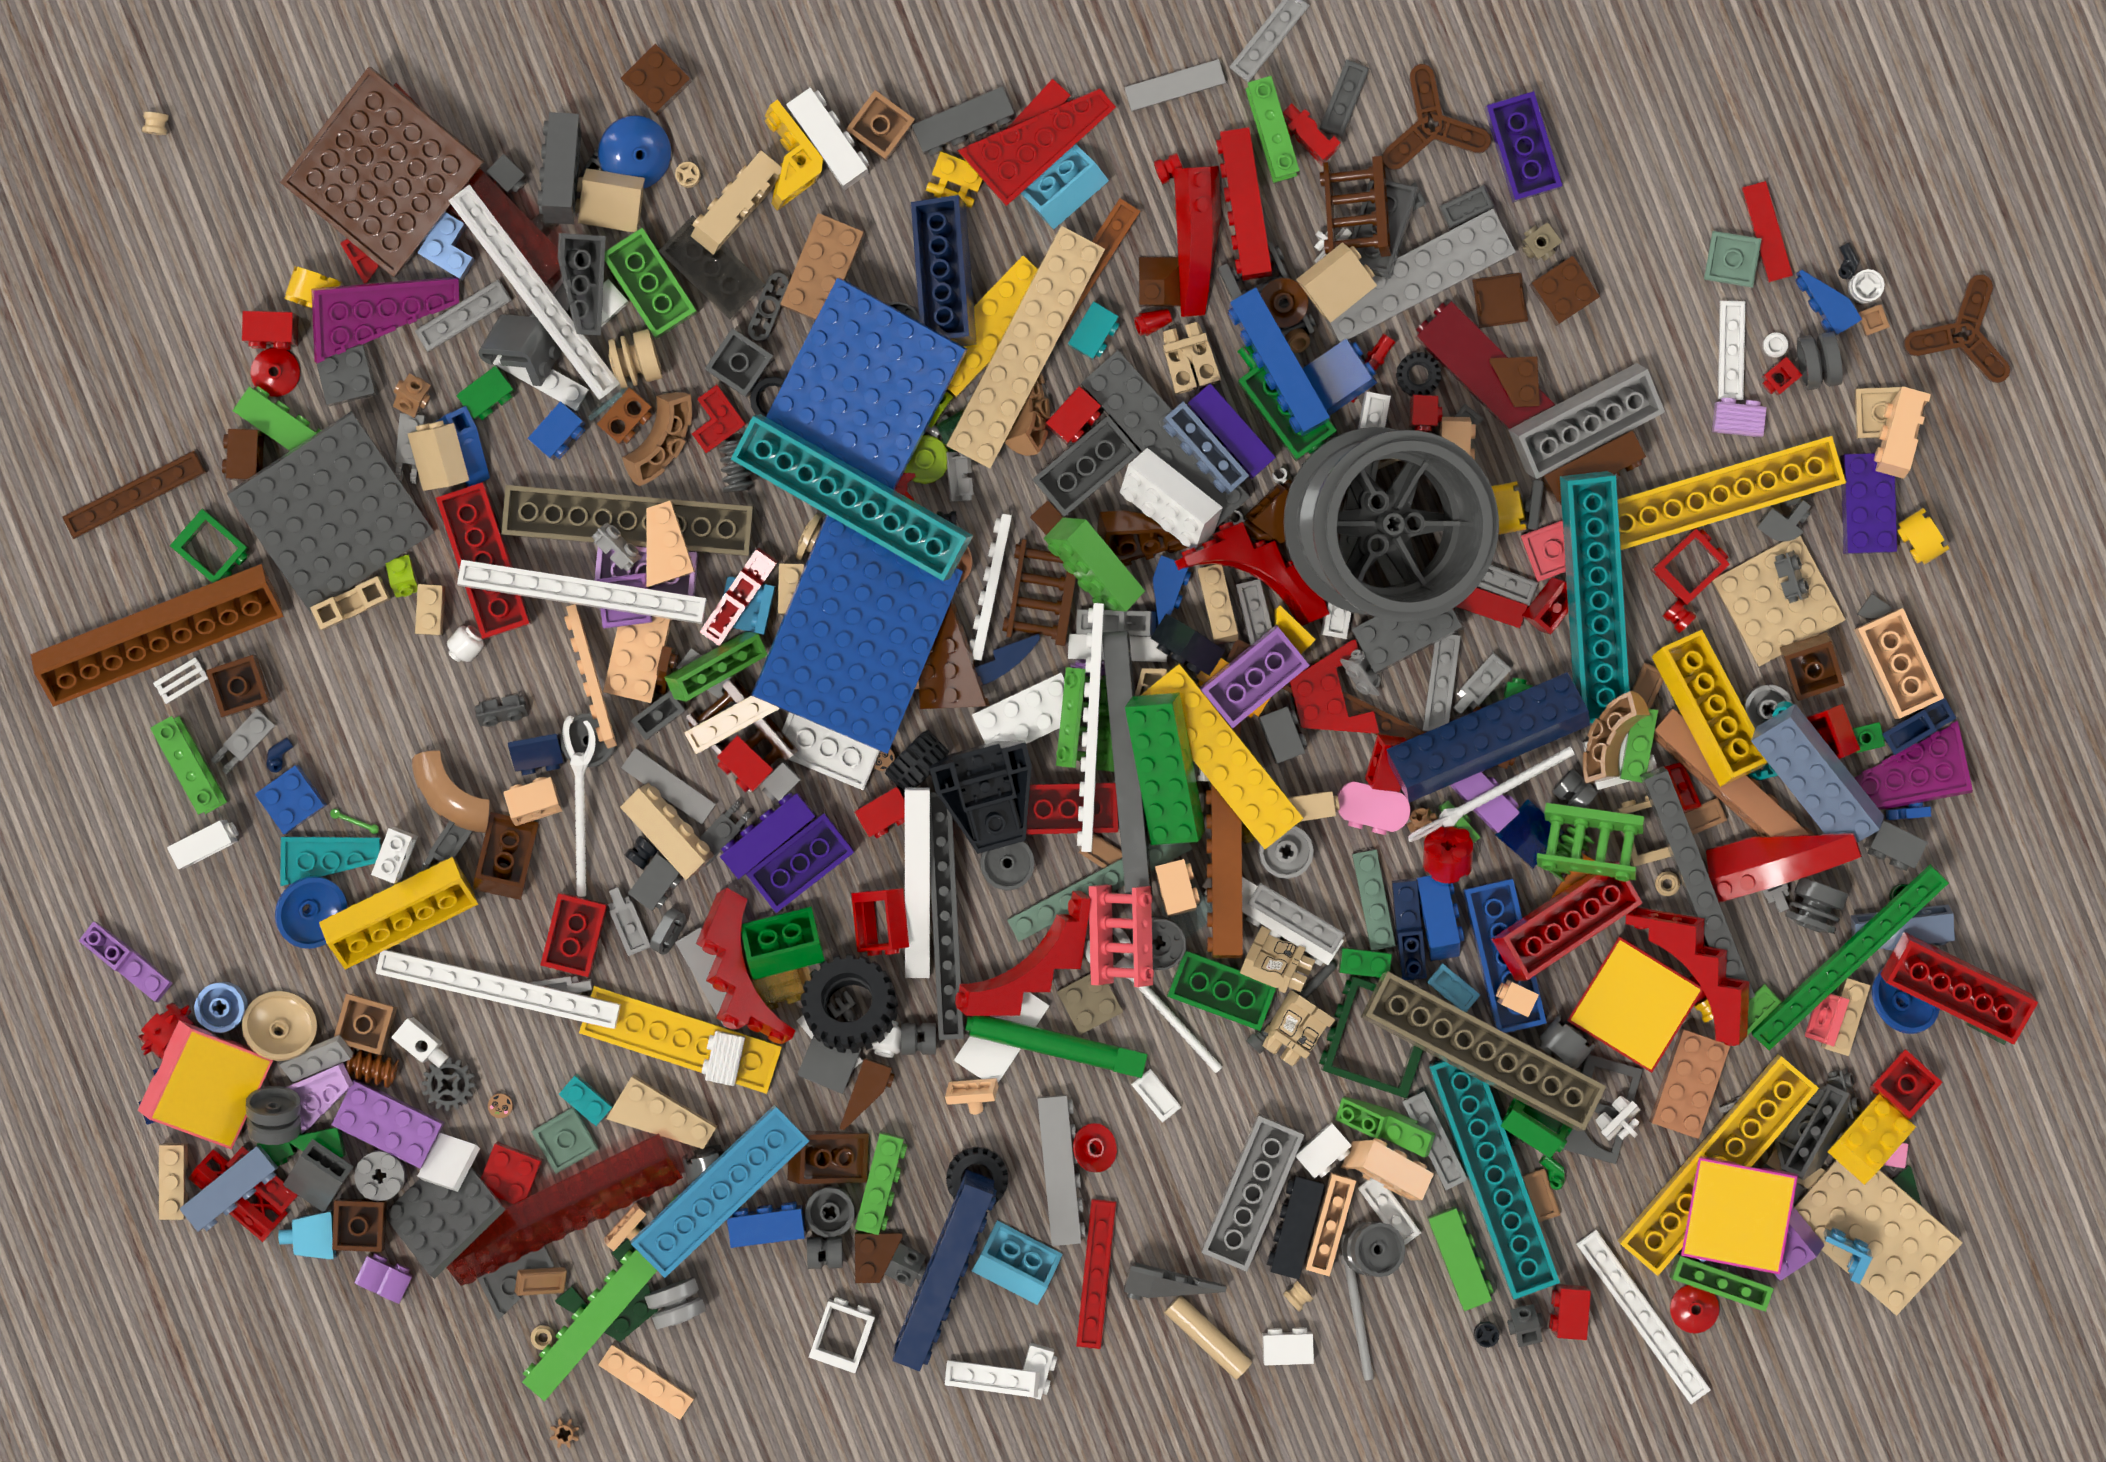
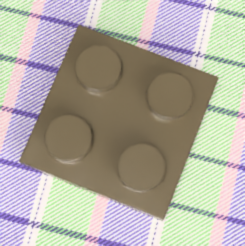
M1091 973L1057 991L1079 1035L1123 1013L1109 984L1091 985Z

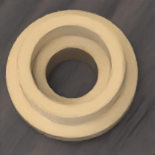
M1662 872L1655 880V888L1663 896L1674 895L1680 887L1679 878L1672 872ZM1665 879H1669L1671 881L1670 888L1666 889L1663 887V881Z
M537 1326L531 1333V1342L539 1350H543L548 1344L552 1346L555 1342V1332L549 1326ZM539 1334H547L548 1340L545 1342L540 1341Z

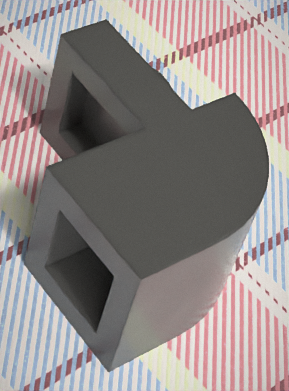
M1801 498L1787 517L1770 506L1756 524V527L1774 540H1794L1804 532L1797 524L1798 522L1804 523L1811 513L1808 509L1811 505Z

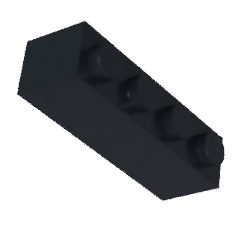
M1298 1175L1294 1176V1180L1289 1179L1286 1188V1194H1289L1287 1204H1282L1279 1215L1280 1218H1283L1281 1228L1276 1227L1273 1241L1277 1242L1274 1252H1269L1266 1265L1270 1266V1272L1299 1280L1325 1185L1323 1182Z

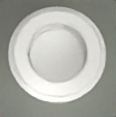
M1771 333L1763 340V350L1769 357H1780L1786 353L1788 341L1781 333Z

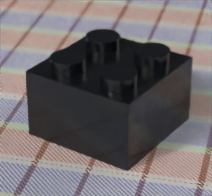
M1165 614L1150 638L1158 643L1156 647L1158 650L1168 656L1170 653H1173L1171 656L1173 660L1183 666L1187 662L1186 667L1196 674L1202 671L1210 676L1225 652L1218 645L1168 614Z

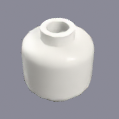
M471 625L458 627L447 641V646L450 650L448 653L457 662L461 660L471 662L484 646L480 631Z
M892 1020L893 1028L890 1033L885 1032L883 1034L885 1039L881 1043H878L877 1040L872 1043L876 1055L893 1058L894 1054L901 1052V1028L898 1027V1022Z

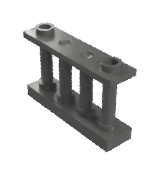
M1272 242L1268 244L1270 262H1274L1280 275L1246 291L1245 289L1240 291L1236 281L1240 280L1239 277L1242 276V274H1237L1236 268H1229L1228 264L1218 267L1217 270L1232 301L1254 288H1257L1261 294L1263 288L1275 279H1289L1281 262L1284 256L1279 246L1274 247ZM1287 299L1279 302L1281 308H1286L1289 304ZM1309 312L1296 325L1281 328L1280 330L1284 337L1291 330L1297 328H1305L1308 335L1314 332L1312 327L1316 326Z

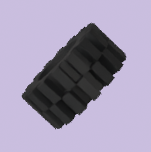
M1415 352L1407 355L1397 367L1396 378L1398 386L1401 387L1404 393L1411 397L1413 395H1429L1438 387L1441 380V368L1437 360L1432 358L1433 356L1427 355L1424 352ZM1421 365L1426 368L1428 379L1425 383L1415 384L1410 380L1409 371L1413 366Z

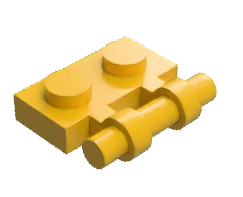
M940 152L932 172V176L940 178L939 184L928 182L925 191L933 193L936 198L959 195L966 206L972 208L975 199L966 196L968 189L978 193L982 179L966 161ZM947 182L961 186L959 193L945 188Z

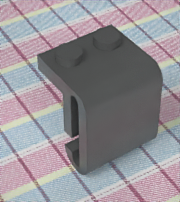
M503 314L498 317L478 354L484 362L491 365L498 355H502L500 359L502 366L526 368L532 385L542 386L557 359H559L561 349L537 317Z

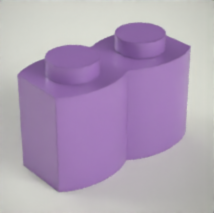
M374 1253L373 1256L367 1255L354 1283L399 1304L413 1275L409 1273L410 1269L399 1263L396 1266L387 1263L386 1257Z

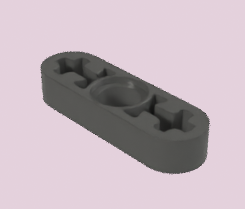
M773 273L768 277L748 326V333L755 341H764L770 336L781 309L780 304L789 284L787 277L782 273ZM778 277L782 278V283L785 285L784 288H779L776 296H781L779 301L773 296H766L767 291L773 292L774 285L771 282L772 280L777 281ZM771 300L775 303L776 309L772 314H765L762 311L761 306L764 301ZM758 314L764 318L772 319L770 323L765 321L763 328L766 330V333L760 334L759 337L755 336L756 332L752 330L754 326H759L761 319L756 318Z

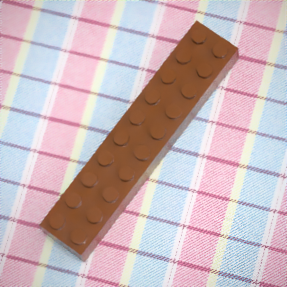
M262 564L30 655L34 674L54 707L284 616L279 597Z

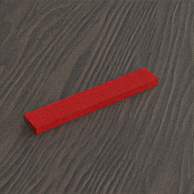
M1091 1199L1076 1347L1101 1349L1116 1201Z

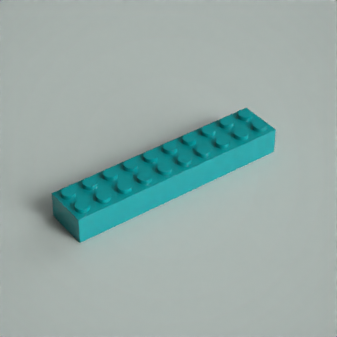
M761 414L752 417L731 457L732 461L942 581L951 579L973 537L967 531Z
M1609 471L1560 476L1573 683L1589 710L1590 723H1593L1596 718L1600 717L1610 702L1629 692L1616 475Z
M1443 1060L1428 1065L1511 1297L1515 1300L1559 1284L1557 1272L1506 1131L1501 1127L1502 1120L1489 1084Z

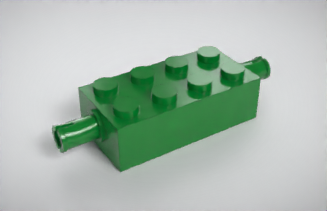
M1251 345L1249 347H1242L1237 351L1250 368L1249 372L1238 380V384L1295 462L1308 453L1312 454L1336 433L1337 430L1330 421L1304 436L1300 432L1295 433L1289 423L1291 416L1288 410L1283 412L1276 400L1277 396H1279L1276 389L1271 390L1264 379L1267 373L1263 367L1259 369L1252 358L1254 351Z

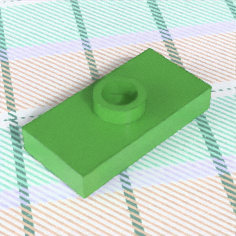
M1448 800L1438 807L1441 813L1444 809L1455 808ZM1465 814L1457 821L1454 827L1468 830L1473 843H1475L1480 836L1469 825L1471 820Z
M1765 984L1754 992L1755 997L1749 999L1747 1035L1782 1002Z

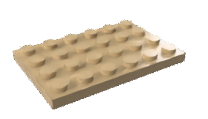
M1837 1160L1832 1163L1794 1205L1795 1209L1824 1243L1822 1251L1848 1274L1847 1264L1852 1253L1826 1242L1824 1238L1825 1228L1829 1230L1836 1228L1844 1232L1846 1238L1852 1241L1857 1238L1868 1244L1873 1258L1860 1284L1896 1316L1963 1243L1881 1170L1864 1185Z

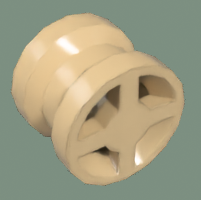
M144 112L145 125L142 127V132L154 135H167L165 122L168 121L169 115Z
M683 162L676 168L675 176L681 186L692 188L699 183L701 174L694 163Z
M1298 1280L1294 1283V1287L1291 1290H1286L1283 1293L1298 1312L1303 1309V1305L1306 1302H1311L1314 1299Z

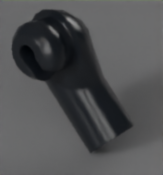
M1849 242L1839 247L1844 257L1838 270V274L1842 279H1851L1859 265V260Z

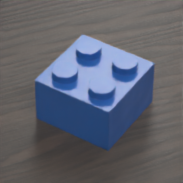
M560 401L527 439L550 459L555 460L556 457L561 459L570 449L567 445L572 439L577 441L586 430L583 427L586 423Z
M299 765L293 766L255 794L283 834H288L327 806Z

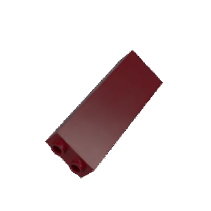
M1452 301L1448 305L1443 302L1433 312L1436 317L1430 323L1425 320L1416 329L1419 334L1415 339L1507 430L1555 406L1539 389L1540 406L1513 407L1507 392L1502 387L1497 374L1489 363L1490 358L1508 357Z

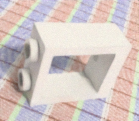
M220 820L167 847L177 868L185 869L238 842L236 836L239 833L233 822L229 823L227 820Z
M396 827L388 828L371 875L394 884L401 882L418 836Z
M835 1297L834 1300H828L809 1358L856 1373L875 1315L871 1314L872 1309L861 1305L854 1308L848 1306L849 1301ZM832 1308L867 1320L854 1359L819 1348Z

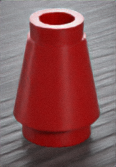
M1168 309L1143 312L1134 317V324L1140 336H1149L1172 323V317Z

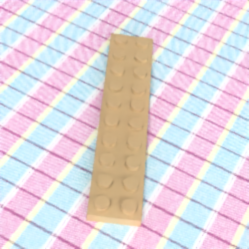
M1060 226L946 446L989 469L991 468L1105 250L1103 247Z

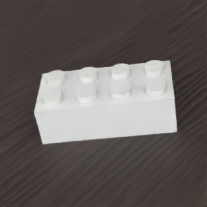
M809 88L787 103V109L809 141L823 157V161L842 188L846 190L869 174L867 169L870 166L869 162L861 151L855 152L853 149L855 142L847 131L841 132L839 129L841 124L833 111L827 112L825 109L827 104L818 90L813 92Z
M1148 448L1128 465L1120 493L1127 501L1140 508L1146 516L1155 520L1165 531L1170 532L1179 539L1184 546L1190 549L1195 547L1196 551L1213 536L1223 508Z
M1059 673L972 714L985 744L996 741H1025L1027 744L1059 729L1064 677L1062 673Z

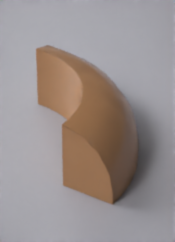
M1042 373L1038 376L1004 441L1010 449L1025 456L1038 454L1048 435V431L1045 428L1046 419L1050 418L1049 399L1044 397L1041 384H1044L1045 381Z
M673 392L656 396L657 413L650 434L636 450L622 457L627 473L636 485L641 486L657 478L665 471L664 468L672 459L677 458L686 442L684 438L688 425H691L692 419L690 394Z
M1630 691L1614 699L1606 706L1607 708L1600 717L1596 718L1587 735L1589 739L1586 752H1583L1585 783H1595L1620 777L1619 753L1622 742L1628 731L1638 721L1650 715L1644 699L1638 693Z
M426 751L416 754L412 758L413 774L418 789L420 788L428 805L438 815L444 816L458 827L485 833L489 817V800L474 797L459 789L446 774L441 761L440 751Z

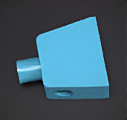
M334 1210L293 1219L292 1229L279 1230V1244H293V1253L298 1256L323 1259L336 1258V1250H332Z

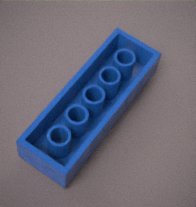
M1257 288L1231 301L1228 316L1234 326L1239 324L1242 329L1240 332L1242 341L1246 347L1251 345L1254 351L1252 358L1259 369L1263 367L1267 373L1264 379L1271 390L1276 389L1279 395L1276 400L1282 411L1288 410L1291 416L1289 423L1294 432H1300L1304 436L1327 423L1330 418Z
M1508 878L1463 889L1494 1027L1504 1033L1546 1024L1536 975L1529 980L1515 981L1492 941L1493 937L1522 919L1513 879ZM1507 980L1539 995L1529 1017L1497 1002L1499 998L1496 997V993L1501 983L1506 984Z

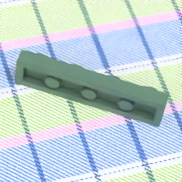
M1377 849L1354 853L1352 858L1370 949L1373 951L1394 947L1395 941Z

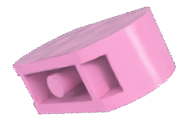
M1352 781L1345 784L1337 794L1340 810H1337L1342 819L1349 821L1348 826L1362 829L1363 825L1373 827L1372 832L1386 835L1387 831L1395 832L1401 829L1407 823L1410 816L1409 802L1402 793L1372 789L1370 785Z

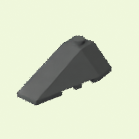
M559 233L558 262L576 334L601 336L606 236Z
M1130 1261L1123 1291L1128 1293L1127 1297L1142 1300V1297L1154 1298L1226 1292L1227 1286Z

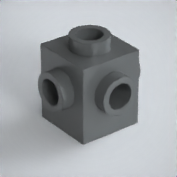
M899 1243L884 1275L911 1287L915 1279H921L926 1269L922 1265L926 1256Z
M1534 1304L1511 1309V1320H1507L1510 1335L1515 1334L1518 1347L1543 1342L1541 1328L1544 1327L1542 1314L1536 1313Z

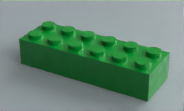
M1180 693L1132 696L1125 706L1151 845L1198 842L1205 832V825Z

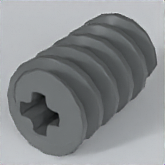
M740 441L722 442L726 446L719 449L720 453L727 454L720 459V462L727 464V466L721 468V472L728 474V476L722 478V482L729 484L723 488V492L750 490L747 489V486L753 484V480L746 479V476L751 475L752 471L731 460Z

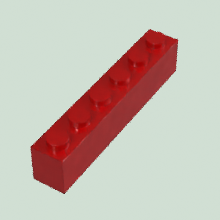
M1250 128L1221 131L1220 139L1216 140L1218 155L1223 154L1224 163L1220 164L1222 178H1227L1228 187L1224 188L1225 201L1231 203L1232 211L1227 212L1229 226H1234L1235 235H1231L1233 250H1238L1239 259H1235L1237 274H1242L1243 281L1272 276Z

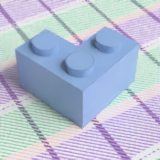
M445 213L418 251L419 255L462 281L475 261L473 257L455 247L467 226L448 213Z

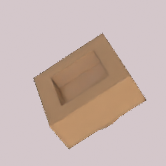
M1881 304L1859 312L1862 318L1860 324L1865 336L1890 327Z

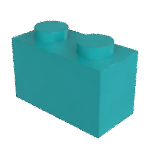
M1093 301L1068 342V346L1091 360L1095 356L1100 358L1107 347L1104 341L1108 334L1113 337L1120 325L1116 322L1119 316Z
M577 1074L558 1094L595 1126L602 1121L614 1106Z

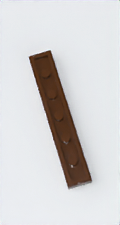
M194 450L62 518L72 538L76 539L207 472Z

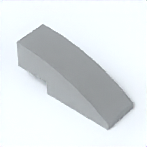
M1077 610L1076 634L1087 635V633H1092L1093 623H1088L1089 610ZM1104 610L1103 632L1128 630L1129 636H1152L1156 630V612Z

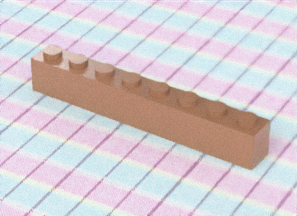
M1670 710L1656 724L1653 739L1759 836L1774 837L1784 835L1785 837L1807 834L1815 836L1810 829L1802 827L1796 822L1797 818L1793 813L1788 810L1784 811L1778 805L1779 802L1773 795L1766 794L1761 790V785L1754 778H1748L1745 775L1720 787L1680 711Z

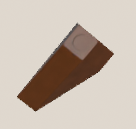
M1130 511L1100 512L1097 533L1124 566L1132 565L1131 561L1143 557L1146 560L1152 559L1154 554L1167 551L1173 553L1189 548L1145 514Z

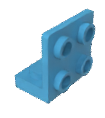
M727 577L724 594L736 578ZM763 584L733 628L765 635L776 587Z
M1825 1228L1824 1238L1826 1242L1852 1253L1847 1264L1850 1280L1860 1284L1873 1258L1868 1244L1857 1238L1852 1241L1845 1237L1846 1234L1836 1228H1832V1230Z

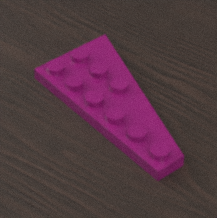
M457 277L311 289L314 361L318 364L330 356L339 355L351 347L367 343L395 331L398 327L414 323L419 318L435 314L458 304L459 279Z
M1958 721L1950 724L1949 727L1940 732H1935L1920 743H1915L1900 753L1883 760L1881 764L1871 769L1869 768L1855 777V780L1879 810L1973 793Z

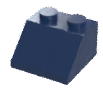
M561 734L508 742L515 772L521 771L523 776L536 773V768L545 767L546 771L561 769L560 764L566 763L564 752L561 748Z

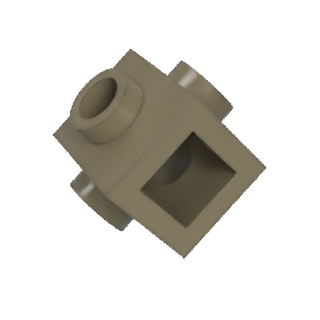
M1547 222L1539 229L1535 225L1524 233L1526 238L1522 241L1524 244L1522 250L1529 259L1534 258L1535 261H1538L1542 258L1543 261H1546L1556 253L1554 248L1562 243V241ZM1537 240L1543 242V247L1537 245Z

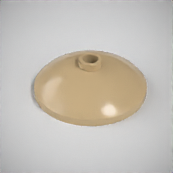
M284 991L268 992L254 999L245 1010L242 1020L243 1036L249 1047L258 1055L276 1061L290 1060L302 1055L312 1045L317 1031L316 1016L310 1005L301 997ZM281 1031L282 1035L278 1036L274 1032Z

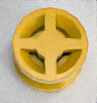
M1707 997L1694 1005L1695 1009L1701 1012L1704 1023L1714 1019Z

